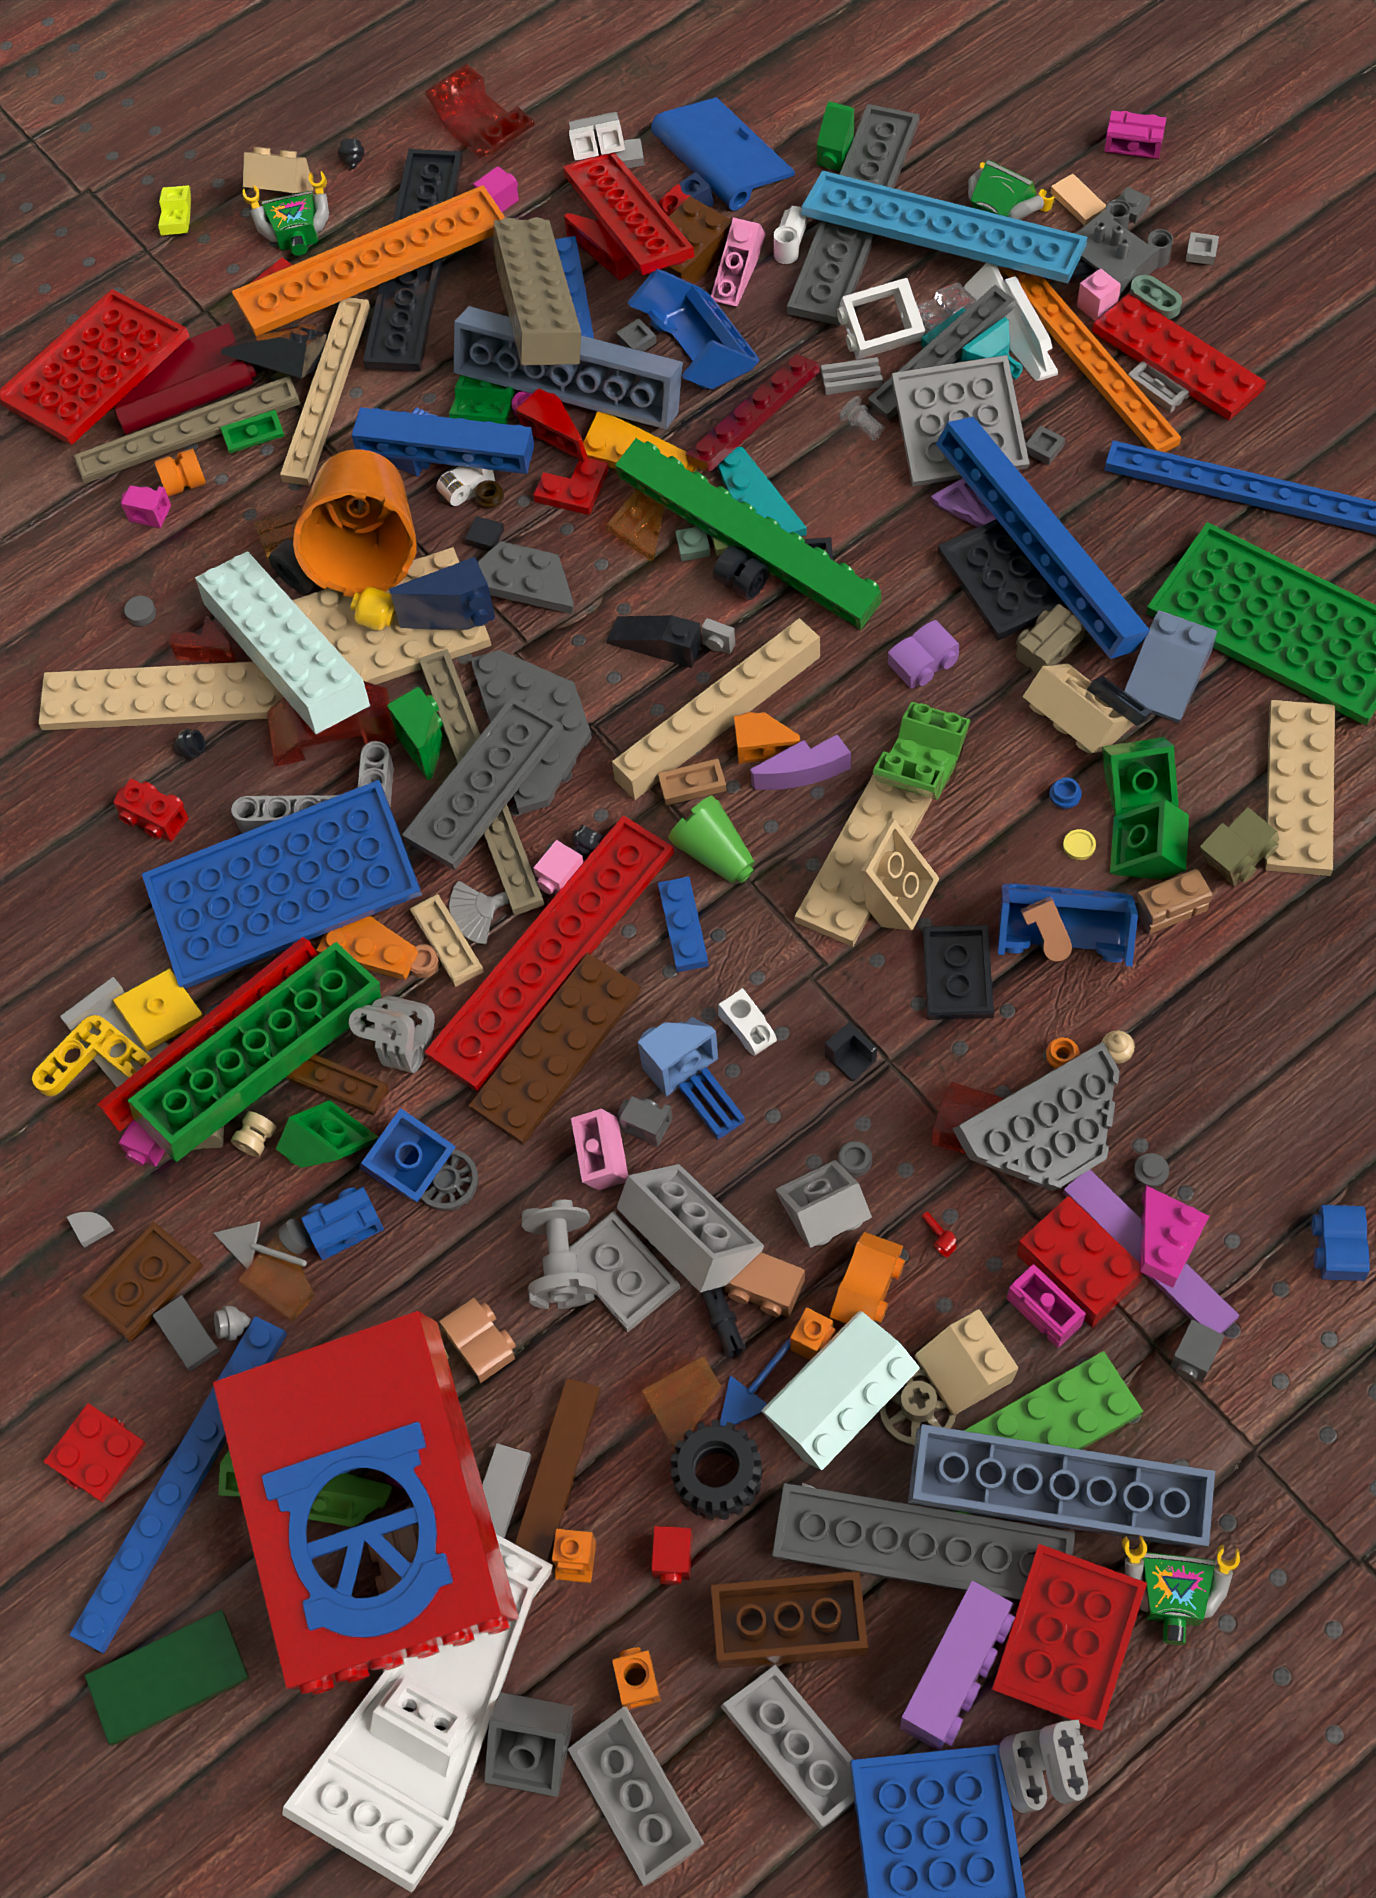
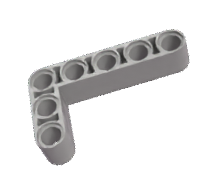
M373 741L366 744L361 751L358 788L379 780L391 807L393 762L386 744ZM339 795L244 796L233 803L231 811L241 833H245ZM279 814H284L281 817L275 818Z

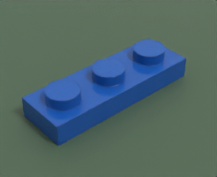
M690 877L659 882V892L677 972L708 967V957Z

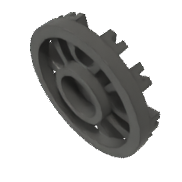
M453 1150L450 1155L452 1156L451 1166L447 1165L446 1160L431 1182L434 1184L433 1187L425 1191L421 1196L422 1201L432 1209L434 1208L437 1211H455V1209H460L465 1203L467 1205L473 1199V1195L479 1185L478 1171L472 1159L459 1150ZM461 1159L468 1164L462 1170L456 1169ZM472 1173V1176H470V1177H465V1178H461V1177H460V1176H463V1175H467V1174ZM470 1184L471 1186L466 1193L460 1189L461 1185ZM438 1191V1195L432 1201L430 1198ZM458 1191L462 1198L456 1200L452 1193ZM445 1195L450 1196V1203H441V1200Z

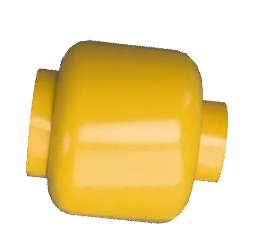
M374 587L365 588L362 594L356 592L350 610L355 611L354 618L356 623L376 631L383 630L385 626L390 627L396 614L391 595Z

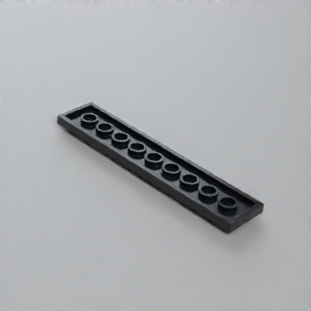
M408 149L393 223L456 197L463 162L462 151ZM443 257L379 285L363 359L365 369L421 372Z

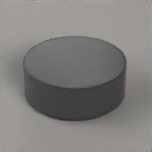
M146 596L133 597L125 605V615L132 625L145 626L156 617V608L153 601Z
M848 1142L839 1151L838 1163L852 1177L863 1176L870 1170L872 1165L871 1150L862 1142Z
M289 1219L279 1228V1238L282 1244L292 1253L301 1254L312 1245V1239L306 1227L299 1221Z

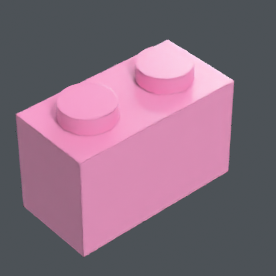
M603 1109L571 1118L582 1183L597 1190L625 1183L628 1171L618 1118Z

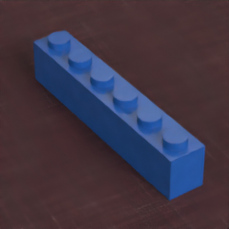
M360 407L352 432L355 450H367L383 457L527 474L534 449L531 427L498 424L490 421H472L463 418L438 417L436 415L413 414L405 411H387L378 408Z

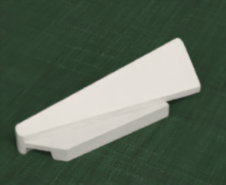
M986 263L965 284L963 291L973 304L994 285L1015 300L1016 307L1005 316L1009 319V349L1035 381H1041L1058 375V370L1047 352L1052 349L1050 337L1016 276L1005 279L1004 282L997 265Z

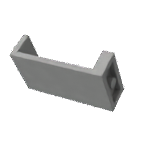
M114 977L60 1016L67 1028L72 1032L85 1018L99 1015L146 1052L114 1005L113 999L125 993ZM92 1028L90 1033L98 1036L101 1031L100 1029ZM83 1039L80 1040L83 1046L87 1049L89 1047L88 1043H85ZM164 1042L146 1053L153 1059L169 1045ZM115 1044L110 1050V1056L120 1057L126 1051V1044ZM99 1054L93 1058L116 1087H119L128 1079ZM134 1059L130 1062L136 1071L143 1067Z

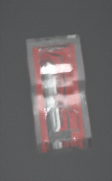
M959 283L938 289L933 300L917 305L925 330L930 332L961 308L967 310L975 303L976 299Z

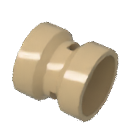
M248 1111L242 1121V1129L235 1132L231 1143L251 1156L260 1157L265 1148L264 1142L266 1138H271L276 1130V1126L262 1115Z

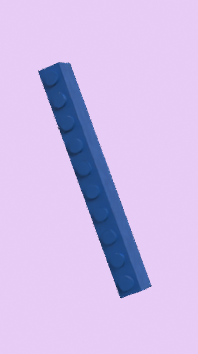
M974 417L947 422L936 443L938 448L1107 656L1112 659L1135 652L1150 631L1146 624Z

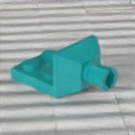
M961 308L921 338V346L925 348L964 313L966 309ZM1003 317L962 348V356L954 363L1008 355L1011 375L1016 380L1022 373L1023 365L1009 355V319Z

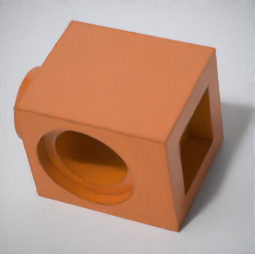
M637 1647L620 1652V1658L613 1659L612 1662L622 1706L630 1710L661 1702L649 1650L642 1652L641 1648ZM634 1668H640L646 1672L645 1680L638 1686H631L626 1682L627 1673Z

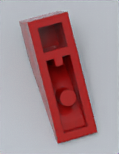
M570 213L564 215L566 235L568 237L576 236L577 245L619 281L637 269L600 221Z
M538 388L516 409L520 424L524 427H531L533 436L583 462L588 459L582 437L563 406L561 399L556 394L548 393Z

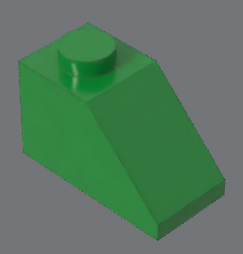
M828 101L816 145L817 165L841 172L854 139V108Z

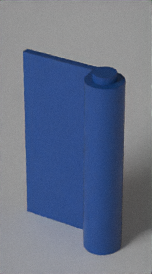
M717 97L657 114L652 121V133L693 173L697 172L710 185L711 191L733 211L739 210L746 205L753 188L795 175V171Z

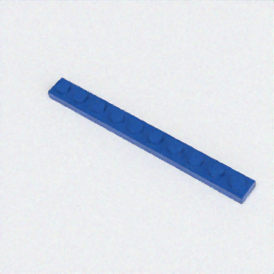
M1114 440L1106 460L1104 471L1376 534V501Z
M255 1316L218 1380L272 1362L287 1336L285 1330ZM214 1387L70 1633V1636L103 1654L227 1440Z

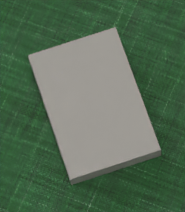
M614 1211L569 1247V1252L577 1255L579 1273H587L597 1279L599 1293L598 1296H595L627 1332L680 1289V1284Z

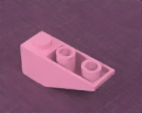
M733 218L711 294L715 302L734 307L738 306L757 264L764 241L765 232L760 224Z

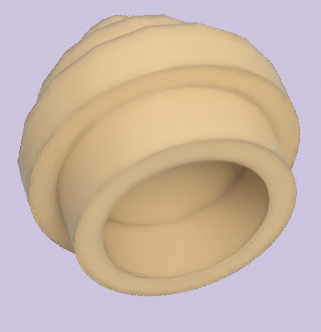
M1117 1030L1111 1031L1103 1037L1102 1042H1104L1116 1064L1124 1063L1133 1056L1135 1044L1127 1033Z

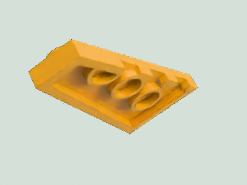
M597 411L583 442L588 458L607 462L608 467L616 469L615 464L635 438L644 443L646 441L653 443L660 450V453L666 457L673 456L684 465V468L693 473L697 470L696 466L688 463L686 451L613 415Z

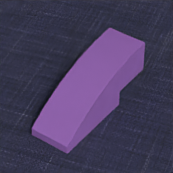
M838 735L811 749L803 740L751 768V785L754 790H776L814 784L851 769V752Z

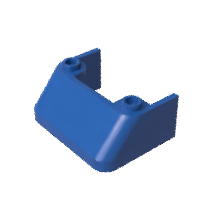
M656 269L627 302L631 307L647 313L652 319L650 321L651 325L661 333L666 331L673 334L693 361L682 374L683 378L696 383L704 390L706 388L715 389L751 371L760 361L719 305L704 289L663 270Z
M1017 883L1002 885L998 955H1005V952L1023 953V949L1029 948L1030 944L1041 945L1042 937L1036 923L1033 922L1027 925L1020 909L1051 897L1071 940L1072 948L1094 949L1096 953L1103 955L1102 959L1108 962H1121L1122 958H1124L1125 966L1132 967L1138 913L1132 895L1120 892Z

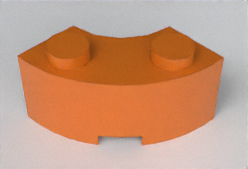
M864 1232L856 1244L848 1269L838 1288L830 1318L847 1324L858 1311H862L874 1322L881 1323L888 1307V1303L884 1302L892 1278L899 1279L905 1264V1260L900 1258L903 1246Z

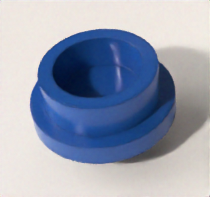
M1061 778L1054 782L1049 793L1052 803L1064 809L1076 806L1080 802L1082 795L1080 786L1071 778Z

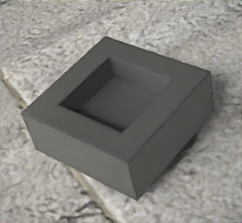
M1126 187L1117 198L1130 204L1129 221L1135 224L1149 208L1151 197L1129 187Z
M640 319L635 320L616 332L617 341L627 348L645 351L657 343L656 335Z
M1040 425L1026 443L1027 454L1050 465L1064 447L1065 438Z

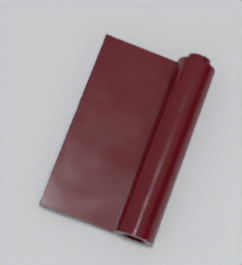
M229 323L185 340L116 404L115 411L126 435L254 384L252 378L257 377L252 363L221 354L223 347L236 341Z

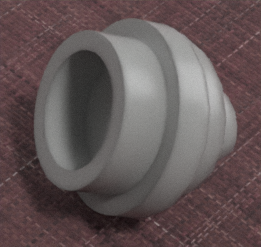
M224 1306L222 1310L215 1311L214 1324L218 1339L235 1340L237 1336L244 1332V1328L251 1324V1318L234 1306Z

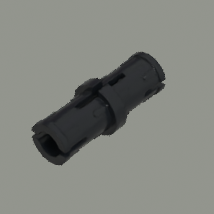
M722 1287L715 1288L712 1292L711 1290L701 1292V1297L704 1299L711 1317L709 1321L710 1326L718 1334L725 1357H733V1351H736L737 1355L744 1352L747 1348L735 1324L737 1321L734 1311H730Z

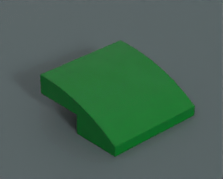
M460 375L455 386V400L449 412V418H463L481 422L490 421L507 425L516 389Z
M276 410L220 427L230 454L285 436Z

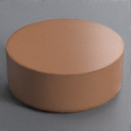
M429 945L415 946L418 955L411 965L410 972L419 978L432 976L440 965L437 953Z

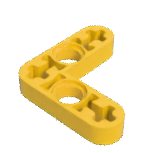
M92 1015L85 1018L36 1068L32 1081L41 1094L54 1096L59 1094L97 1054L126 1078H130L137 1072L130 1064L132 1059L140 1066H144L152 1058L103 1017ZM92 1028L100 1029L101 1033L96 1036L91 1034L90 1030ZM81 1039L88 1043L89 1047L87 1049L80 1042ZM115 1044H126V1051L120 1057L110 1056V1050ZM70 1049H80L81 1053L78 1060L72 1063L65 1062V1054ZM57 1063H60L66 1070L64 1073L55 1066ZM47 1075L55 1079L52 1084L44 1081Z

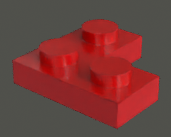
M590 458L584 462L579 460L571 479L543 472L534 493V501L590 515L609 471L608 463Z

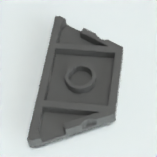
M500 541L478 561L488 583L491 596L572 614L574 603L558 554Z

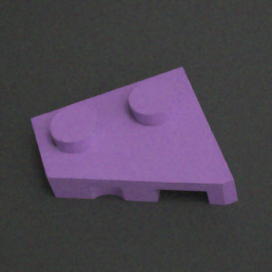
M964 478L931 496L935 506L976 527L996 520Z

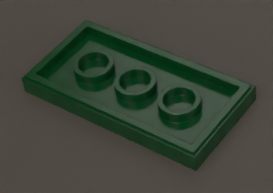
M222 1609L85 1675L108 1744L111 1746L129 1739L250 1679L226 1614Z

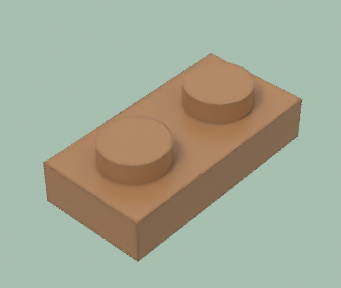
M719 759L658 773L665 805L727 791Z

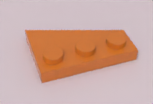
M371 916L325 933L316 950L319 955L333 943L337 942L366 970L403 980L407 979L411 965L418 955L415 946Z

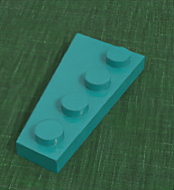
M742 446L733 450L716 466L725 489L730 492L732 498L740 503L742 501L749 503L755 508L756 513L764 518L767 516L773 518L788 533L795 532L800 536L807 535V527Z

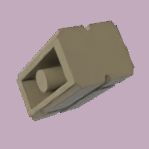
M1060 604L1056 605L1050 612L1045 610L1038 617L1036 626L1031 631L1028 629L1024 630L1016 641V645H1018L1017 660L1025 666L1031 667L1032 671L1037 674L1042 666L1058 665L1084 639L1085 627L1074 614L1071 615L1070 611Z

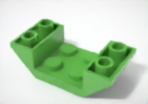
M911 702L902 717L899 737L890 753L883 751L874 767L873 775L877 782L938 800L956 766L970 725V719L961 717L956 713H948L931 708L926 704Z

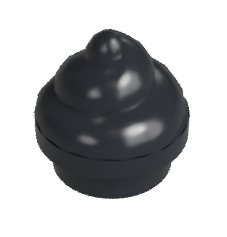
M345 139L340 142L338 156L346 166L355 169L365 156V149L360 140Z
M187 728L179 732L172 749L175 753L186 759H195L205 751L206 743L199 730Z
M581 824L578 831L574 829L572 833L573 850L582 855V857L590 855L599 845L603 836Z

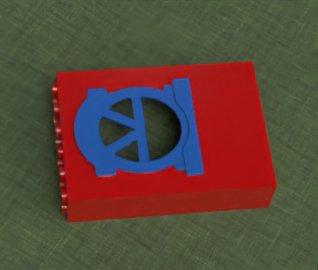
M416 1311L213 1382L286 1689H300L301 1694L310 1692L313 1695L334 1689L333 1682L335 1681L342 1682L347 1680L348 1683L365 1679L370 1676L368 1671L370 1669L377 1670L382 1668L383 1671H387L404 1665L403 1658L406 1657L412 1658L417 1656L418 1659L433 1656L440 1653L438 1646H462L475 1641L473 1634L487 1632L488 1635L497 1634L510 1629L509 1622L519 1619L439 1326L436 1321ZM358 1468L382 1471L401 1484L413 1502L414 1507L307 1543V1521L312 1504L321 1489L337 1475ZM418 1523V1548L414 1561L410 1563L382 1535ZM366 1541L401 1576V1581L381 1595L371 1598H354L352 1592ZM347 1548L338 1587L333 1589L318 1574L312 1559Z

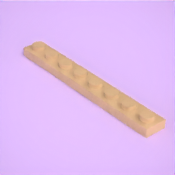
M346 298L339 303L280 474L282 482L311 485L370 310L369 300Z

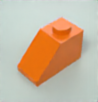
M747 712L734 716L739 764L766 761L800 742V735L765 712Z

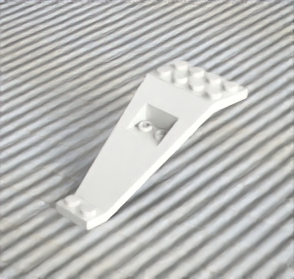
M497 1534L496 1537L519 1619L509 1622L510 1629L493 1635H488V1632L483 1634L476 1633L473 1634L475 1641L458 1647L441 1645L438 1646L440 1651L438 1654L418 1659L417 1656L412 1658L406 1657L403 1658L404 1665L384 1671L283 1806V1816L411 1893L453 1833L489 1728L490 1717L502 1690L532 1600L552 1571V1564ZM409 1707L412 1708L414 1711L408 1712L404 1710V1708ZM443 1726L446 1728V1730L440 1731L435 1727Z

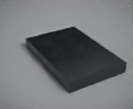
M988 925L923 927L927 1020L993 1018L994 1005Z

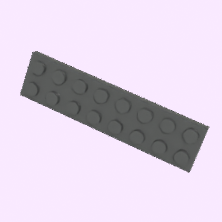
M784 1483L772 1558L848 1572L860 1571V1574L966 1592L971 1582L974 1581L1005 1599L1020 1601L1038 1544L1073 1555L1075 1533Z

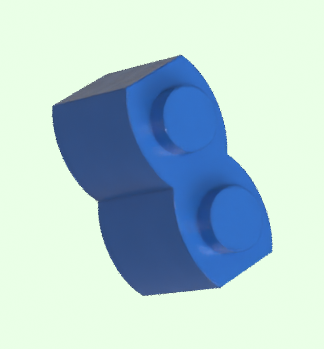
M1321 1205L1318 1214L1312 1217L1313 1236H1318L1319 1248L1314 1250L1315 1269H1320L1321 1279L1365 1281L1370 1267L1365 1207Z

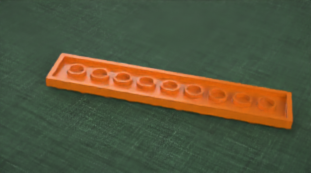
M482 185L232 291V295L255 336H258L492 237L494 220H502L505 216L485 186Z

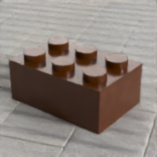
M689 196L669 218L694 247L695 257L686 260L682 264L671 265L660 270L695 285L722 258L732 220Z

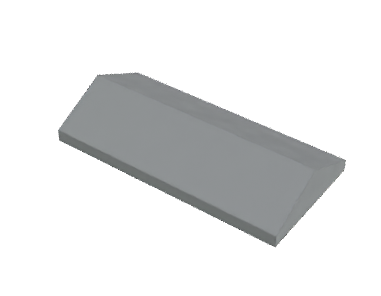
M776 1665L721 1706L723 1711L820 1830L840 1817L855 1803L849 1763L854 1759Z
M622 1707L568 1748L643 1886L650 1884L684 1862L704 1844L627 1707Z

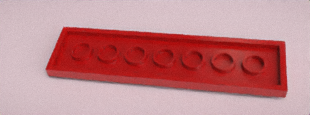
M615 152L604 155L599 154V156L563 166L565 178L641 275L651 274L656 269L659 270L671 265H679L695 257L694 247Z

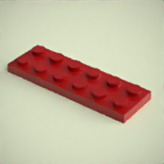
M1131 294L1126 295L1093 323L1092 332L1140 363L1145 362L1188 390L1190 396L1229 421L1265 389V380L1150 308Z

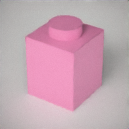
M1100 268L1080 283L1077 307L1094 321L1098 320L1118 303L1121 284Z
M556 840L534 867L538 887L547 894L554 893L557 895L583 864L582 855Z

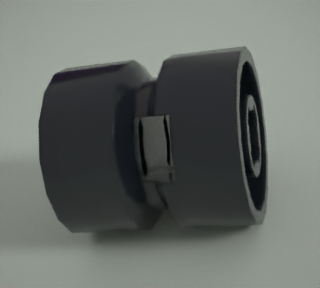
M730 546L718 558L713 569V579L727 588L733 587L735 593L747 600H752L765 586L770 569L755 558L749 559V555L739 548Z

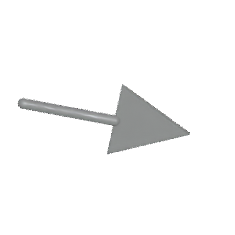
M260 1222L214 1233L248 1271L252 1269L255 1251L302 1267L307 1264L306 1260L256 1244Z

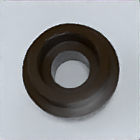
M485 480L477 486L474 497L480 507L491 509L502 503L504 493L501 486L495 481Z

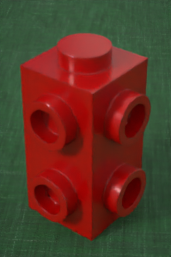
M130 778L127 784L118 790L113 801L119 813L118 817L122 822L131 827L137 825L143 828L151 837L155 839H160L161 837L171 843L189 819L183 807L184 803L173 794L166 796L146 781L140 783Z

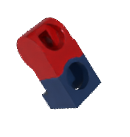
M694 172L670 189L660 199L658 205L669 217L689 196L708 207L714 205L710 185L697 172Z

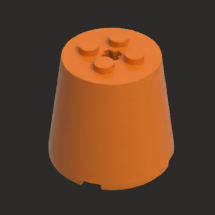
M359 449L347 450L329 458L318 471L297 520L293 537L296 559L304 573L324 589L329 587L343 592V596L354 597L356 592L362 594L363 590L367 587H374L386 592L399 584L407 576L408 570L416 556V534L403 479L397 468L388 459L375 452Z

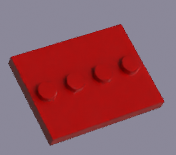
M1038 1544L992 1690L1068 1719H1079V1723L1102 1731L1147 1582Z

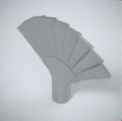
M458 881L450 896V914L464 937L477 944L486 945L495 910L508 904L509 900L505 891L489 897Z

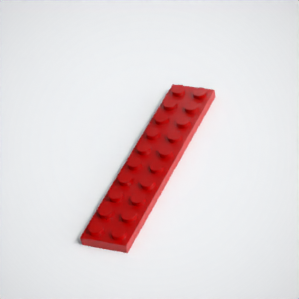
M623 815L425 1050L426 1057L478 1092L586 954L593 953L675 853L674 847Z

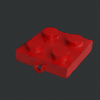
M87 1403L44 1460V1463L67 1478L65 1482L76 1490L80 1487L103 1503L145 1447L146 1443L124 1428L126 1425L123 1422H120L115 1417L111 1419Z

